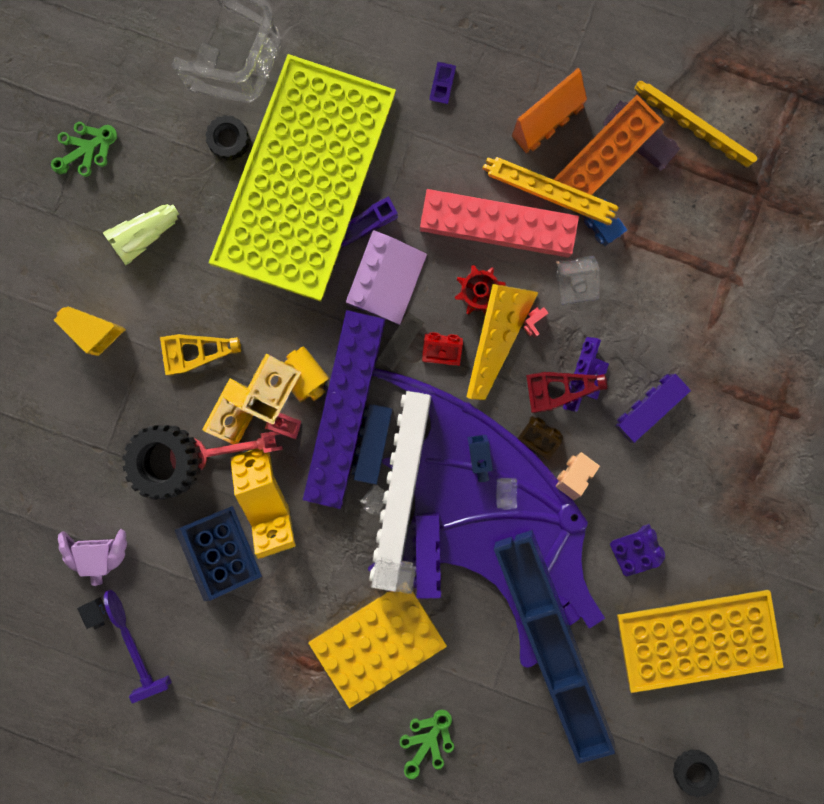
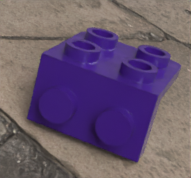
M650 524L642 526L636 533L612 540L610 543L625 576H631L659 567L665 560L664 549L659 546L656 532L654 529H651Z

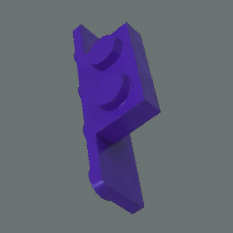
M586 337L574 374H606L609 363L595 358L601 342L600 339ZM582 380L571 381V393L584 390L585 387ZM600 390L587 395V397L597 400ZM582 398L564 405L563 409L577 412Z

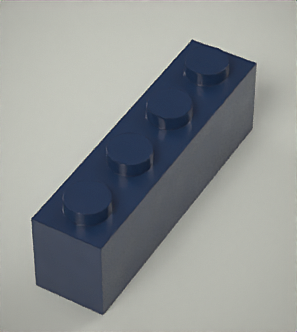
M369 404V408L365 407L363 419H366L365 427L361 426L359 435L362 438V443L357 445L355 456H358V462L353 464L351 475H355L354 480L377 485L393 409Z

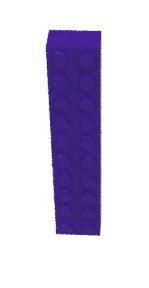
M346 310L303 496L304 501L341 509L343 506L385 319Z

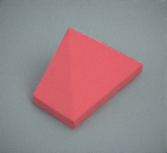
M279 413L274 424L267 422L265 429L296 439L301 421Z

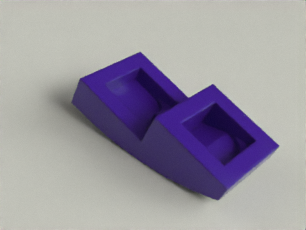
M437 62L429 100L448 104L456 65Z

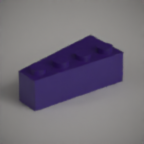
M439 513L416 514V519H412V531L416 530V538H412V548L416 550V557H413V569H416L417 577H413V588H417V598H441Z

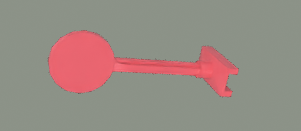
M276 432L261 433V438H258L257 441L206 449L199 440L195 439L197 441L194 444L195 447H200L201 450L198 456L202 458V463L199 464L198 468L202 470L205 467L207 458L210 456L256 448L263 449L264 453L283 450L282 446L277 447L275 436L280 434ZM171 450L170 461L173 468L175 469L176 459L173 451Z

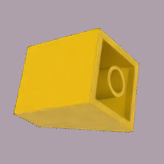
M68 306L59 310L57 317L54 319L86 354L100 356L126 330L122 326Z

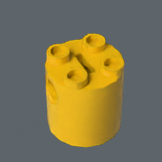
M304 346L286 356L288 360L284 363L301 372L291 392L299 402H303L309 397L316 401L325 394L326 391L323 386L330 380L329 376Z

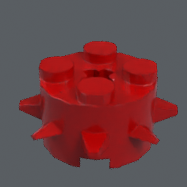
M475 265L471 266V273L466 278L457 277L456 280L462 287L461 292L455 296V300H462L467 306L466 313L468 315L475 310L482 311L486 316L493 284L506 285L505 282L497 281V278L493 275V267L488 271H478ZM479 287H482L485 294L478 295L475 288L479 289Z

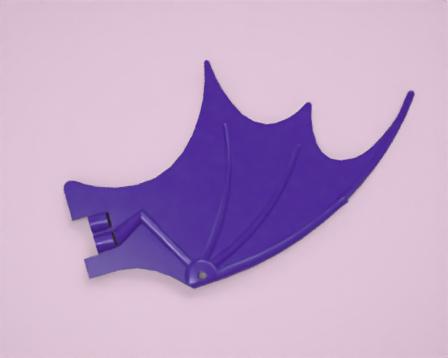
M375 368L373 376L384 379L406 391L431 396L428 413L431 419V430L423 442L414 492L416 510L413 519H416V514L439 513L440 563L463 566L481 574L495 584L506 598L515 617L519 633L520 663L528 668L538 663L494 552V546L497 541L513 537V540H515L516 535L533 530L569 625H572L582 617L590 629L605 619L591 597L583 578L582 547L588 521L573 499L555 487L559 481L528 447L520 442L517 437L469 402L466 403L447 392L410 377ZM487 435L492 462V471H488L489 481L478 482L477 473H473L467 437ZM391 457L382 460L384 465L393 469V465L390 464ZM576 514V519L571 520V515ZM412 522L407 531L402 563L413 562V557H416V550L412 548V538H416V530L412 531ZM376 562L368 567V571L375 567Z

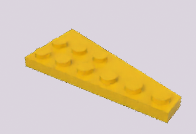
M493 284L467 398L476 400L486 399L539 292Z

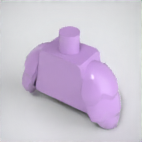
M122 529L117 533L115 540L77 541L75 543L67 533L61 532L58 534L59 551L63 556L64 563L70 569L78 571L79 576H90L92 586L103 584L102 575H107L111 570L118 567L125 557L127 541L126 533Z

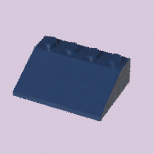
M233 506L175 530L203 601H211L262 577Z

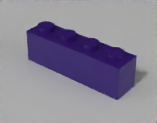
M666 374L659 380L661 384L658 387L649 389L645 393L647 397L642 401H636L631 406L632 410L628 414L625 412L617 419L616 428L629 442L635 443L691 391L676 374H671L670 376Z

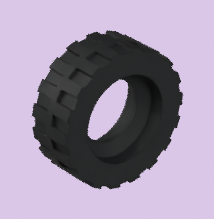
M223 115L212 120L211 124L208 125L205 134L206 143L212 153L218 158L225 161H233L236 158L242 157L246 153L247 148H249V133L245 125L238 118L236 119L231 115ZM225 129H231L237 134V141L231 147H224L219 143V134Z
M691 749L687 752L684 751L682 755L677 757L678 759L674 762L673 768L674 778L685 793L687 792L690 796L704 797L709 793L711 794L714 788L716 789L720 773L717 769L718 766L707 753ZM692 764H700L704 767L705 777L702 781L692 782L688 779L687 770Z

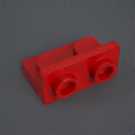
M436 332L425 334L422 362L460 366L463 338L454 334L444 336Z

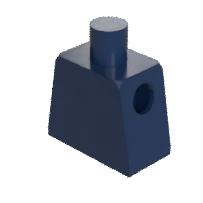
M487 435L467 437L472 471L477 473L478 482L489 481L488 471H492V462Z

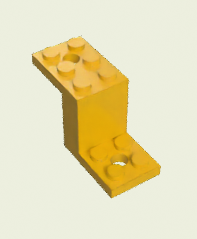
M266 354L249 387L231 378L229 379L202 430L234 445L240 442L253 415L270 424H274L301 372ZM278 376L277 384L271 385L272 377ZM232 416L233 422L230 425H225L226 418Z
M256 448L231 457L234 494L252 527L257 559L295 547L289 506L273 476L270 452L264 453L263 449Z

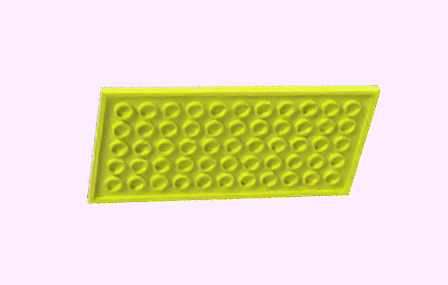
M288 54L209 264L321 302L393 103L396 90Z

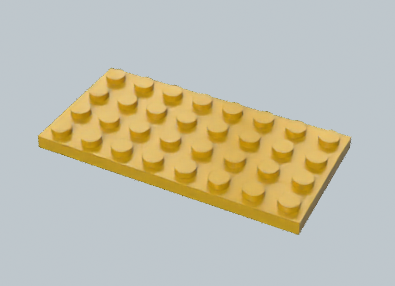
M769 590L617 615L628 685L631 693L784 668L772 597Z

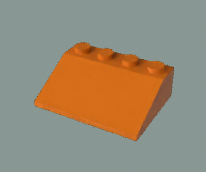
M579 68L517 119L512 137L525 153L530 150L535 151L541 145L540 141L544 138L549 139L555 134V129L559 125L561 127L565 126L570 121L569 117L574 113L578 115L585 108L584 104L587 97L582 73Z

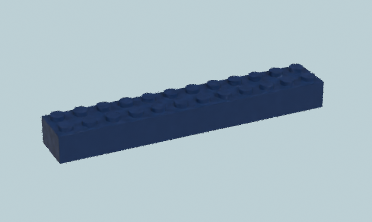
M533 530L516 535L515 540H513V537L497 541L494 546V552L577 763L615 754V741Z

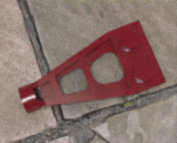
M541 372L526 375L531 413L551 411L596 391L608 389L605 374L585 375ZM582 380L584 382V390L571 393L569 382ZM550 382L563 383L565 385L564 395L556 399L550 398L548 384Z

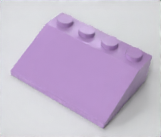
M373 230L346 304L400 325L427 254L397 239Z

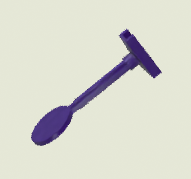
M112 590L105 592L104 604L111 622L117 628H120L123 640L141 678L142 686L134 689L129 696L131 703L133 704L169 688L168 685L172 683L169 675L153 681L151 674H148L133 637L126 627L125 611L119 597Z

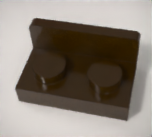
M531 416L517 439L549 460L562 444L563 435L558 429L546 425L541 418Z

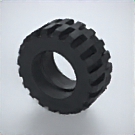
M154 425L139 430L137 435H133L130 438L132 443L126 444L125 450L127 453L123 454L122 461H125V466H122L123 472H127L128 476L125 478L127 482H132L131 488L134 491L140 490L139 494L141 496H149L153 500L168 499L187 492L190 489V485L196 483L197 478L195 476L200 475L201 468H198L199 464L202 463V458L198 456L201 450L200 447H195L194 444L197 441L194 437H188L189 432L180 430L178 426ZM157 444L167 445L175 455V471L167 480L158 478L150 467V454Z

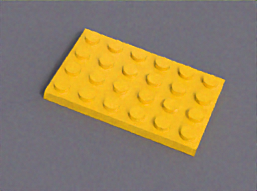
M406 580L397 586L395 592H386L309 641L310 647L349 709L447 647Z

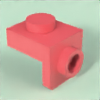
M537 307L528 314L530 318L524 322V330L529 336L533 335L535 338L540 334L534 327V324L548 314L545 308L539 310Z

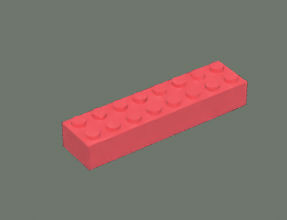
M427 189L420 231L569 258L573 253L579 216Z

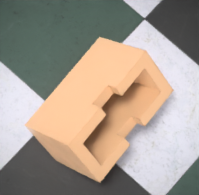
M582 452L577 456H571L567 462L568 468L557 477L559 482L555 486L573 500L582 496L589 484L587 480L593 478L600 467Z

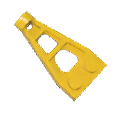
M181 334L160 337L165 375L186 373L231 353L241 352V344L238 337L226 339ZM205 343H216L218 352L205 356L203 345ZM183 345H196L199 356L191 361H185Z

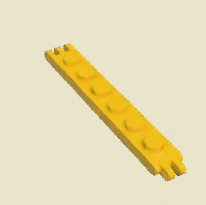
M639 81L636 84L635 91L650 106L659 108L665 116L677 120L681 127L690 129L696 137L705 139L711 147L723 151L727 158L736 160L745 167H749L757 161L756 155L651 84H646L643 81Z
M498 157L495 160L487 158L486 163L489 165L484 164L482 168L488 172V176L606 225H611L612 220L609 218L613 219L616 215L614 212H617L619 209L615 204Z

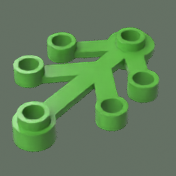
M82 122L75 123L74 130L79 135L86 133L97 136L92 140L72 137L66 132L59 133L58 141L60 143L80 147L63 158H54L51 162L52 169L58 174H65L69 169L68 164L84 155L83 164L78 167V172L83 177L90 176L94 150L100 144V152L94 157V162L98 166L104 167L107 164L106 157L109 145L117 139V131L110 125H104L98 129L86 126ZM79 126H83L82 131H78ZM105 132H110L108 137H104ZM64 136H67L66 141H62ZM103 157V162L98 163L99 158ZM61 162V166L56 168V164ZM83 168H87L86 173H82Z
M438 710L434 713L433 718L424 720L415 718L411 720L410 729L413 732H418L421 728L433 726L429 733L411 737L408 735L401 736L400 746L405 749L409 748L410 745L423 743L413 760L408 761L404 766V774L407 778L414 779L419 775V764L430 747L433 756V767L441 769L444 766V760L440 756L436 738L440 730L444 740L442 744L443 750L447 753L454 750V743L450 739L448 730L452 723V717L448 711ZM444 716L446 720L444 722H440L438 720L439 717ZM417 722L419 727L414 728L412 724ZM408 739L409 743L403 744L402 740ZM450 743L452 747L447 749L445 744ZM439 759L442 763L436 765L434 762ZM409 766H414V767H415V770H414V771H410V770L408 769V767H409Z

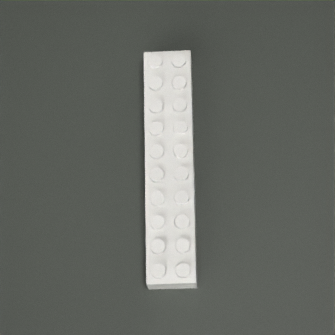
M407 391L406 395H402L400 406L404 407L403 414H399L397 421L400 431L399 434H395L394 445H397L396 453H392L390 460L393 470L388 473L387 484H390L389 491H386L384 494L383 503L386 504V509H383L380 516V523H383L382 529L378 530L376 542L379 543V548H376L373 555V562H376V565L371 569L369 578L373 588L395 592L398 586L431 396L427 394Z

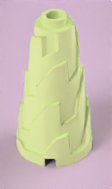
M161 205L146 214L143 213L128 222L125 221L111 229H107L103 234L124 264L127 265L144 252L146 247L157 240L163 232L174 225L175 221L178 220L177 216L179 213L174 205Z

